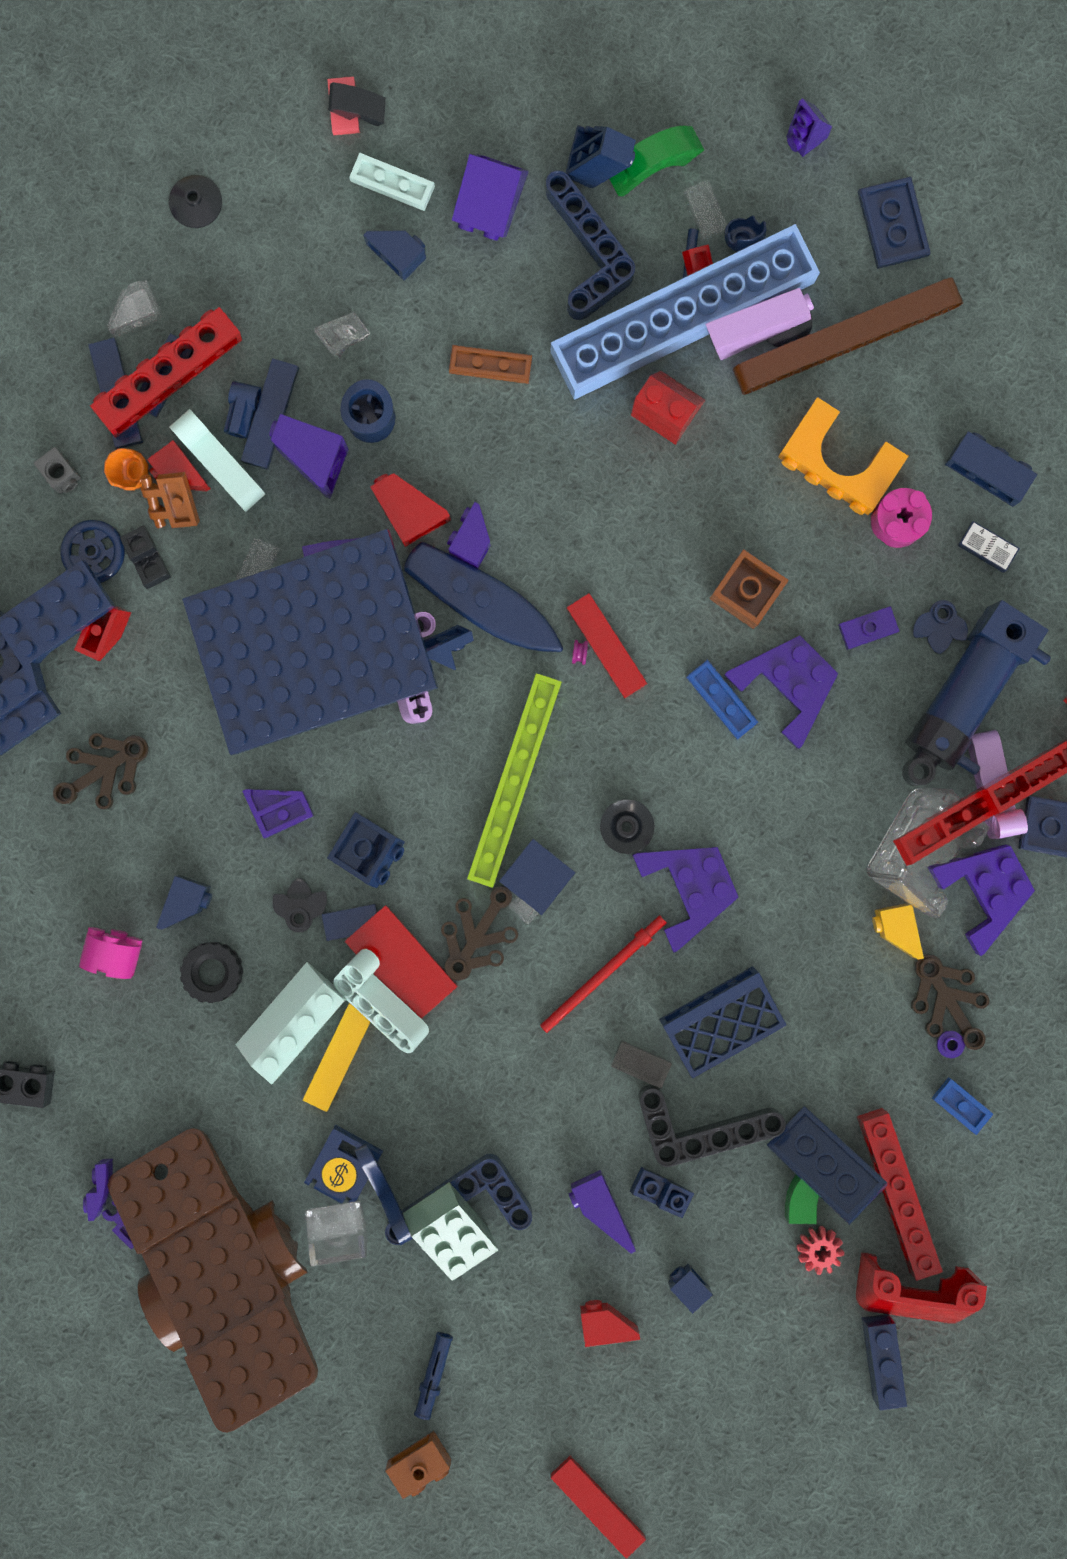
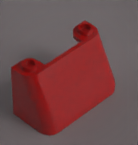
M861 1252L856 1299L858 1304L866 1311L944 1323H957L979 1311L984 1306L987 1286L969 1268L956 1266L955 1273L947 1279L940 1278L939 1291L901 1286L899 1278L893 1272L879 1267L875 1254Z

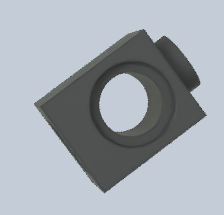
M56 447L34 462V465L50 486L59 494L72 491L78 485L77 481L81 479V476L69 460ZM64 467L63 476L55 478L56 470Z

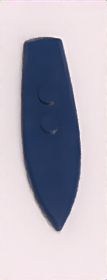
M420 542L410 552L405 562L404 571L475 626L496 638L522 648L543 652L563 651V646L547 619L533 604L503 582L425 542Z

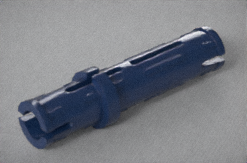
M436 1333L425 1378L419 1385L420 1396L414 1411V1415L417 1418L423 1420H430L436 1396L440 1395L441 1388L439 1385L451 1341L453 1340V1336L450 1334ZM439 1352H440V1357H439L438 1364H437V1367H436L437 1359H438Z

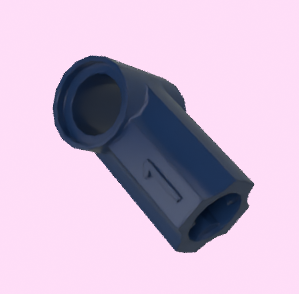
M237 381L232 382L228 396L230 407L224 427L225 434L242 439L248 438L253 414L259 403L257 401H259L262 393L261 387Z

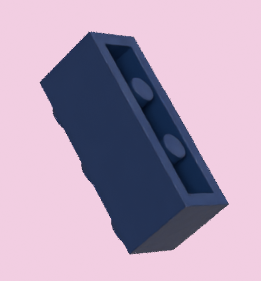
M969 431L960 439L945 463L952 470L1012 507L1021 502L1038 475L1032 471V467L1023 461L1017 462L1009 457V453L1003 448L993 447L986 442L982 435L974 432L970 433Z
M889 1314L861 1317L872 1396L875 1404L880 1411L907 1407L895 1322Z

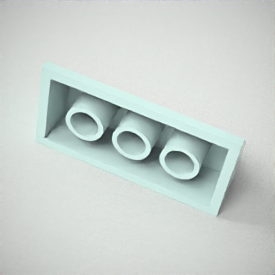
M306 962L235 1045L250 1066L270 1084H273L346 999L328 979Z

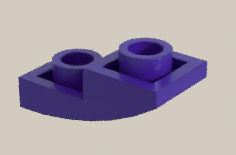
M113 1159L100 1160L92 1170V1182L96 1187L88 1191L83 1199V1210L88 1214V1221H94L100 1216L109 1197L108 1181L111 1175H113Z

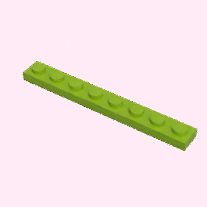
M537 673L535 675L467 878L468 880L492 888L494 886L562 683L561 681Z

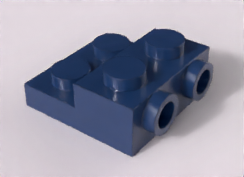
M355 812L327 859L367 885L377 888L379 884L383 885L389 879L390 871L388 869L393 861L397 862L403 856L404 848L402 846L405 841Z

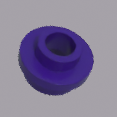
M945 1031L937 1039V1049L944 1057L956 1058L964 1051L965 1045L962 1036L955 1031ZM950 1040H954L956 1045L953 1049L949 1050L947 1043Z

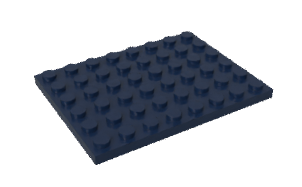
M388 529L182 599L230 755H236L438 688L394 543Z

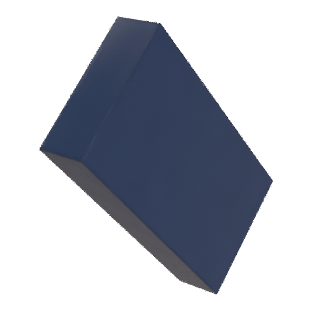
M376 904L322 914L326 940L350 937L377 913Z

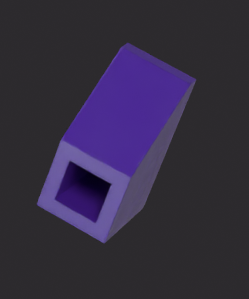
M474 502L471 508L467 507L464 510L460 519L463 524L458 532L455 530L452 532L447 545L450 546L448 550L451 555L479 568L491 544L480 505Z

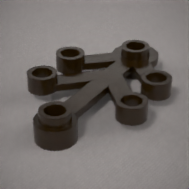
M100 733L92 734L89 738V745L93 749L100 750L105 747L120 751L111 758L84 753L79 748L69 749L66 753V759L69 763H84L97 767L73 783L62 782L57 784L53 790L54 799L60 804H71L77 799L78 792L103 777L100 793L95 799V804L100 809L111 808L113 805L111 794L117 767L125 762L124 777L119 782L118 789L122 794L130 795L136 790L134 778L137 764L146 758L149 751L146 740L140 736L133 735L127 737L124 741L106 738ZM97 736L102 738L100 746L94 745V739ZM134 744H137L140 748L137 754L131 752V747ZM74 751L79 753L77 761L71 759V754ZM126 781L131 783V789L128 792L123 789V784ZM66 788L71 791V796L67 799L63 796V791ZM103 796H106L109 800L106 806L100 804V799Z
M498 886L493 889L490 895L492 903L476 929L471 915V901L467 898H461L456 902L455 908L461 916L467 944L461 952L456 938L458 932L457 925L452 921L445 922L442 925L441 933L446 937L450 957L445 963V971L451 979L461 981L470 975L472 969L488 965L497 967L503 963L504 955L500 950H492L489 955L475 958H471L476 948L501 942L513 943L517 940L518 931L512 926L506 927L503 931L485 935L499 910L511 903L512 894L507 887ZM499 892H503L506 895V900L502 903L496 900V894ZM462 901L469 904V909L465 912L459 909V903ZM450 924L455 928L453 934L448 935L445 933L444 928L446 925ZM513 930L515 938L508 940L505 937V932ZM493 953L500 954L501 961L498 963L492 962L491 955ZM456 962H460L463 964L464 969L461 972H456L453 965Z
M923 955L924 959L917 960L915 964V972L920 978L917 996L911 1002V1008L918 1014H924L928 1011L929 1003L927 998L932 984L937 991L931 1021L927 1022L925 1026L926 1033L932 1037H939L943 1033L942 1022L947 1007L962 1032L961 1036L965 1047L971 1050L982 1048L986 1040L985 1034L980 1029L971 1026L956 1000L973 1004V1006L979 1009H984L989 1005L988 995L983 992L971 993L947 987L941 978L956 979L960 984L968 986L975 981V974L969 969L957 970L945 967L940 959L934 955ZM927 963H931L933 966V970L930 973L924 971V966ZM965 972L970 974V979L967 982L962 980V974ZM980 995L985 999L982 1005L976 1003V998ZM918 1001L924 1002V1008L922 1010L916 1009V1003ZM933 1024H937L939 1027L938 1032L935 1034L930 1032V1027ZM975 1033V1041L972 1043L968 1042V1035Z

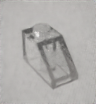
M147 280L144 282H133L127 289L121 291L107 325L109 332L115 339L165 318L155 293Z

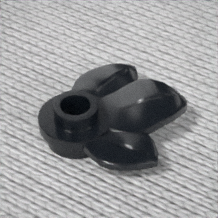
M301 878L293 881L287 895H273L274 911L277 915L285 918L288 928L294 932H304L309 929L313 918L320 916L327 904L326 892L320 891L312 894L308 884ZM298 913L304 916L302 924H298L295 921V916Z

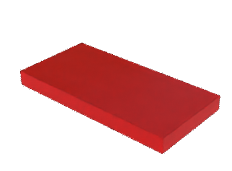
M387 905L345 940V943L355 954L362 949H368L378 957L380 965L373 974L421 1019L458 987Z

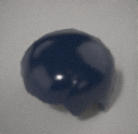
M753 215L747 219L737 218L731 220L724 231L727 246L731 250L739 252L764 240L767 231L766 222L758 223Z

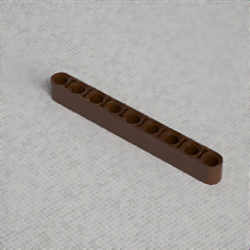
M950 277L736 365L732 370L742 394L746 395L776 383V380L777 382L801 371L803 372L849 353L850 350L854 351L920 324L924 320L927 321L954 310L963 304V300L954 278Z

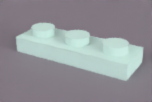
M359 153L349 177L350 181L423 211H425L435 187L432 181L362 153Z

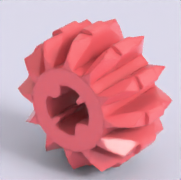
M819 1226L818 1233H816L812 1227H809L808 1232L811 1236L807 1237L801 1234L800 1239L805 1244H798L796 1246V1249L801 1252L798 1259L801 1263H805L806 1270L811 1271L815 1268L817 1275L822 1274L823 1268L828 1273H832L830 1265L840 1266L841 1262L836 1257L844 1256V1251L839 1248L843 1242L840 1238H835L836 1233L832 1229L826 1232L824 1226ZM821 1246H824L826 1250H822L820 1255H817L815 1250L818 1251Z

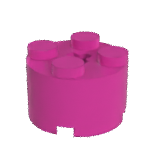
M910 488L893 490L879 501L871 516L872 530L878 539L890 547L902 548L909 546L928 531L932 521V509L925 494L921 491ZM900 513L901 517H905L906 521L903 522L902 519H898L897 515Z
M89 927L79 967L95 974L97 971L106 973L105 976L130 979L136 970L143 940L127 936V932L112 929L111 933L108 934L105 933V930Z

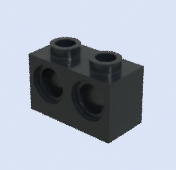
M4 1061L0 1065V1103L44 1108L51 1104L55 1071H49L47 1066L37 1064L30 1065V1068L19 1067L20 1063L14 1061ZM6 1075L10 1076L13 1080L12 1088L7 1087L4 1082ZM32 1079L40 1082V1091H35L32 1088Z

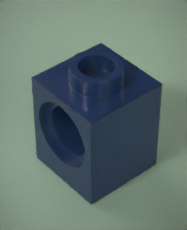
M689 1264L685 1267H677L669 1276L668 1284L670 1290L692 1314L713 1296L710 1287Z

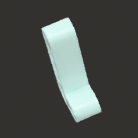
M190 409L169 427L245 512L265 495L264 491Z
M362 949L334 978V987L400 1050L411 1053L428 1035L429 1028L416 1013L373 974L380 965L379 959L372 951Z

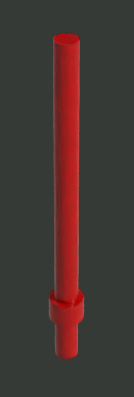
M659 915L645 929L641 928L634 934L635 938L540 1024L541 1028L548 1033L642 945L644 947L653 940L651 937L667 922Z

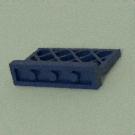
M753 966L659 1019L692 1079L787 1026L760 973ZM759 987L763 993L760 1005L747 1002L749 993ZM766 1001L768 1002L770 1008L765 1007ZM730 1003L740 1005L737 1018L723 1015L726 1005ZM745 1006L758 1009L755 1023L741 1020ZM763 1011L773 1013L778 1021L769 1027L759 1025ZM707 1016L717 1018L713 1032L700 1029L703 1018ZM721 1020L735 1023L731 1037L718 1033ZM740 1024L753 1028L751 1036L746 1040L736 1038ZM684 1029L693 1031L689 1045L678 1043L674 1035ZM698 1033L711 1036L707 1050L694 1047ZM716 1038L729 1041L727 1050L721 1054L712 1051ZM682 1048L687 1050L686 1056ZM692 1051L706 1054L703 1064L693 1069L689 1063Z

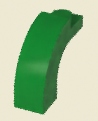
M683 125L665 129L637 143L633 150L635 151V158L632 165L609 180L617 195L623 197L655 172L670 166L687 165L702 153L704 148L692 126Z
M797 1175L792 1179L786 1194L785 1218L789 1224H817V1201L819 1196Z

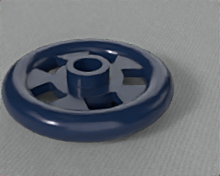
M86 520L77 523L68 530L61 543L60 555L63 566L68 570L79 561L84 560L88 565H92L91 570L100 583L111 579L120 570L125 558V548L120 539V534L113 526L100 520ZM94 530L95 538L84 540L83 533ZM109 537L113 547L106 550L105 545L101 541ZM73 544L80 545L79 556L71 554ZM90 547H95V554L89 556L88 549ZM105 557H108L111 563L103 570L99 564Z

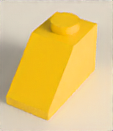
M906 903L875 910L876 917L872 918L875 932L880 933V937L912 958L924 959L913 905Z

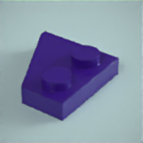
M243 790V794L264 839L315 816L304 791Z

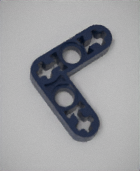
M366 1143L354 1149L365 1174L379 1197L399 1244L403 1245L412 1240L413 1238L396 1197L368 1144Z

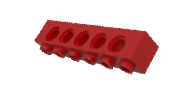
M220 307L214 311L211 309L205 312L200 318L201 321L195 326H188L183 329L178 339L172 343L167 342L158 349L157 355L150 360L147 358L137 365L136 371L129 376L124 375L115 382V387L107 393L105 391L101 392L93 399L94 403L90 407L115 438L242 341L240 331ZM207 333L215 335L211 342H203L201 338ZM185 349H190L194 352L188 359L180 357V354ZM163 366L172 367V371L168 375L159 374V370ZM143 382L151 384L150 388L145 392L137 390L139 384ZM128 399L129 403L125 408L119 409L116 407L118 400Z
M880 1108L856 1116L874 1170L888 1183L882 1190L910 1274L918 1281L942 1273L943 1271L889 1113Z

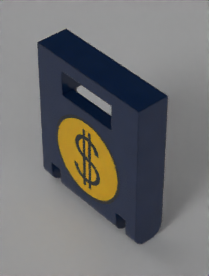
M335 1125L304 1184L309 1186L313 1178L316 1179L317 1182L313 1189L341 1204L347 1196L350 1198L347 1207L352 1209L368 1177L358 1158L339 1148L341 1142L344 1140L357 1148L367 1143L377 1162L383 1150Z

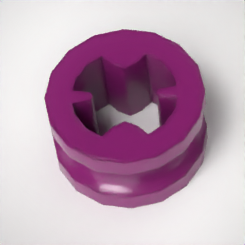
M578 640L574 641L572 664L578 661L582 665L586 664L588 641L584 643H579Z

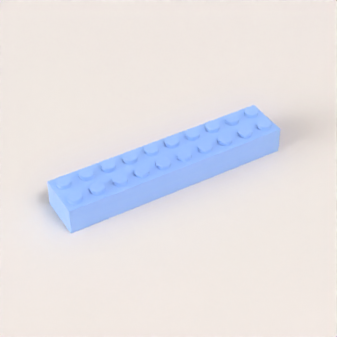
M795 224L551 342V354L575 400L709 335L706 324L797 288L802 290L814 284L820 272Z

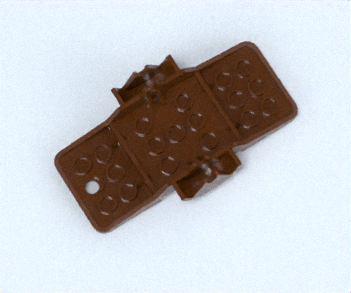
M194 1128L182 1132L111 1175L108 1181L109 1193L136 1253L142 1254L150 1272L138 1281V1297L143 1313L151 1329L165 1347L173 1352L184 1347L187 1353L184 1359L216 1428L226 1433L234 1431L314 1383L318 1375V1367L292 1306L289 1283L305 1275L308 1271L297 1260L298 1243L292 1239L289 1226L274 1213L275 1204L273 1200L253 1211L250 1205L238 1193L208 1136L204 1131ZM160 1164H164L168 1168V1175L163 1180H158L155 1177V1169Z

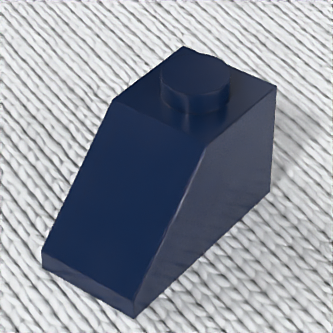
M367 231L363 235L366 245L403 281L426 259L424 243L416 235L411 237L406 231Z
M181 875L175 876L156 928L166 929L202 912L203 908L207 909L212 898V893H209L211 886Z

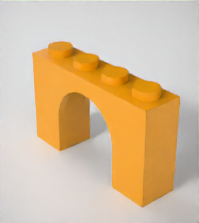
M817 397L778 457L782 459L781 463L786 468L792 471L797 469L805 474L804 478L809 483L816 486L820 484L828 489L827 493L836 500H841L842 498L850 503L849 507L854 512L860 515L864 513L869 515L892 483L908 455L885 442L864 472L854 476H843L833 472L823 460L821 445L825 434L840 411Z

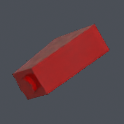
M394 473L389 476L388 474L379 476L373 481L374 485L370 486L404 547L451 521L447 510Z

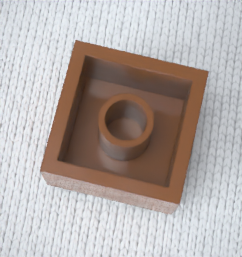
M743 549L709 599L754 629L761 622L789 580Z

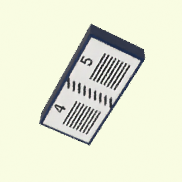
M974 521L970 523L957 545L1003 573L1007 571L1020 549Z

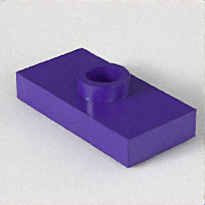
M891 606L838 625L847 650L900 632Z

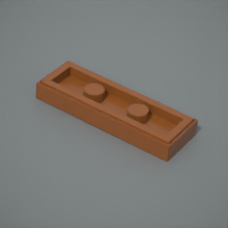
M452 345L449 373L529 384L532 355Z

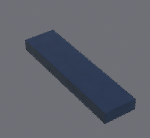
M115 338L88 344L100 392L105 391L107 393L115 387L114 384L120 377L126 375ZM125 398L118 400L116 407L119 409L125 408L129 400ZM138 421L115 438L112 435L116 449L143 443Z
M272 358L242 454V463L266 470L269 469L275 445L271 441L272 437L269 436L270 428L274 421H278L280 414L285 415L299 371L297 365Z

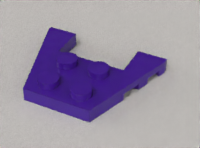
M798 636L727 671L724 676L742 692L762 673L800 711L781 731L797 749H800L838 673L801 636Z
M1006 844L976 852L971 856L958 857L943 864H933L927 867L938 887L943 890L963 876L966 878L987 916L985 921L965 934L973 950L979 956L985 954L1035 891L1012 847Z
M718 847L632 854L641 877L668 867L685 906L689 919L663 929L673 953L682 948L739 898Z

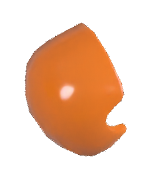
M119 448L109 453L104 462V473L112 486L132 491L142 487L140 477L149 474V464L138 451Z

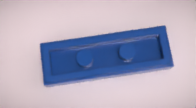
M708 660L686 676L688 681L736 739H739L759 723Z

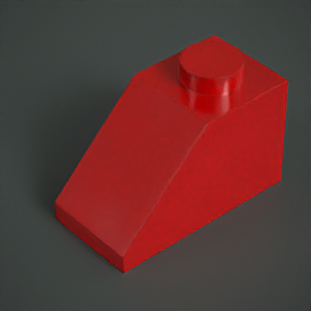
M174 440L147 459L152 465L149 471L155 479H157L159 474L185 472L190 490L207 492L211 489Z
M116 606L81 631L74 650L97 661H101L122 637L131 612Z
M591 1300L586 1302L585 1306H580L585 1347L640 1340L638 1326L610 1304L602 1303L601 1300Z

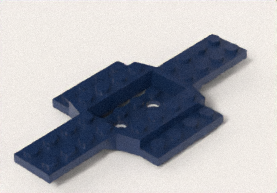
M84 560L76 563L4 614L0 611V654L4 659V663L0 668V756L62 714L47 692L40 663L51 651L116 607Z

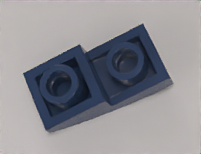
M644 1167L640 1168L630 1189L632 1195L656 1204L658 1208L683 1218L694 1195L687 1188Z

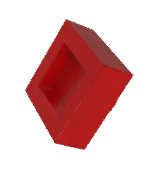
M708 244L682 252L688 276L713 264Z

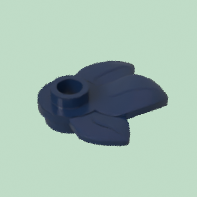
M947 600L935 602L930 607L928 613H924L917 618L913 627L914 638L927 637L931 649L936 654L944 652L951 644L952 639L965 641L968 634L965 620L957 615L955 606ZM940 609L946 611L947 616L945 619L938 616Z

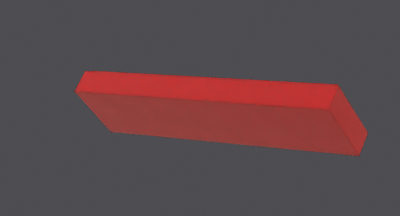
M590 593L566 608L624 699L647 685L646 680Z
M571 1455L551 1473V1479L626 1559L646 1541L644 1533Z

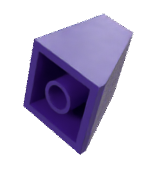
M469 154L452 221L458 222V228L473 232L474 228L484 231L483 236L498 241L499 237H506L529 171L481 154Z
M280 414L278 421H274L271 425L269 436L272 437L271 441L279 453L326 498L331 499L349 450L343 436Z

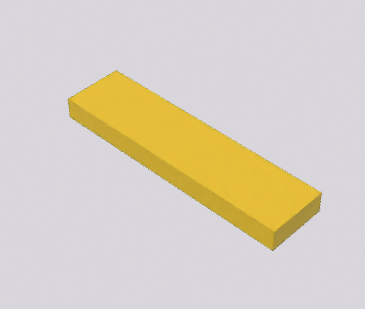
M349 1003L303 1098V1101L326 1112L329 1110L371 1023L351 1003Z

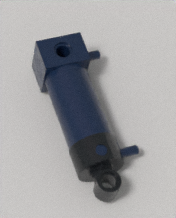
M1003 600L985 609L967 637L971 641L970 645L905 742L916 752L913 759L907 761L902 769V776L908 784L918 786L930 783L935 777L937 766L953 770L955 765L958 764L973 775L979 772L980 766L964 756L971 744L970 739L1017 666L1028 663L1031 657L1043 665L1048 664L1051 656L1038 648L1049 631L1047 628ZM917 764L921 765L924 769V775L921 779L916 778L913 773V769Z

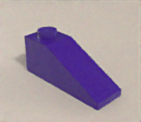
M601 1170L571 1183L572 1192L568 1194L574 1208L580 1207L585 1217L631 1254L636 1252L633 1240Z

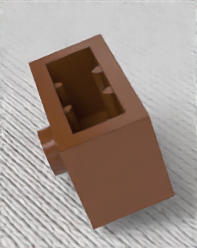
M433 1431L389 1459L385 1471L402 1499L409 1495L416 1496L421 1493L429 1482L433 1480L437 1482L443 1479L449 1473L451 1458Z

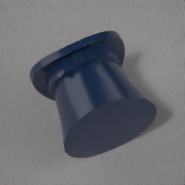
M365 379L357 381L347 389L341 401L340 412L344 423L357 439L366 443L379 442L388 437L394 428L396 416L391 396L386 388L374 380Z

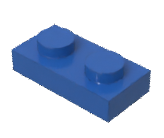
M949 1077L932 1097L935 1102L975 1135L979 1133L993 1116L991 1111Z

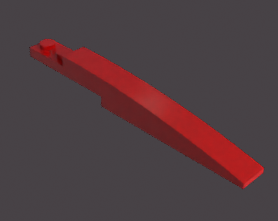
M1067 739L927 818L928 820L893 840L906 866L916 863L993 815L1002 813L1066 774Z

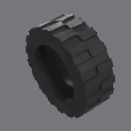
M207 942L191 949L188 952L189 954L184 957L183 964L180 966V981L184 985V990L190 994V997L196 998L202 1003H215L225 1000L236 992L243 979L241 978L243 974L242 961L237 956L238 953L227 944ZM207 959H216L225 968V977L218 985H206L199 977V967Z

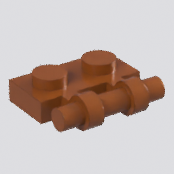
M185 472L159 474L156 479L158 485L153 483L149 474L140 477L142 483L141 492L143 497L147 499L149 505L148 514L150 519L154 520L156 528L166 526L165 519H169L171 528L198 525L200 519ZM158 497H162L165 507L160 505Z

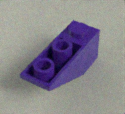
M802 98L799 100L786 136L788 145L794 152L798 151L804 157L828 138L832 126L814 104Z

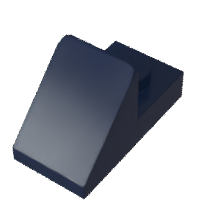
M456 625L424 640L429 659L456 670L451 651L463 649L466 644L474 641L471 630Z

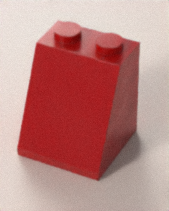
M660 370L648 378L636 396L631 416L676 445L705 402V399Z

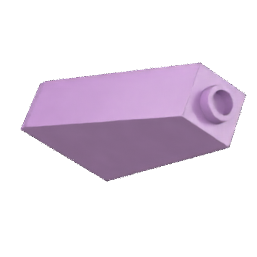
M797 288L706 324V327L720 360H723L810 320V310L814 309L808 293L803 295L801 289Z

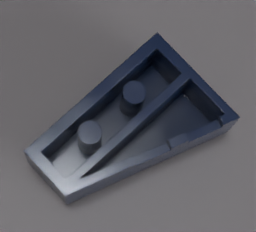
M577 125L565 173L571 180L593 189L632 165L635 158V151L633 150L636 140L609 127L595 126L592 128L590 126L582 127Z

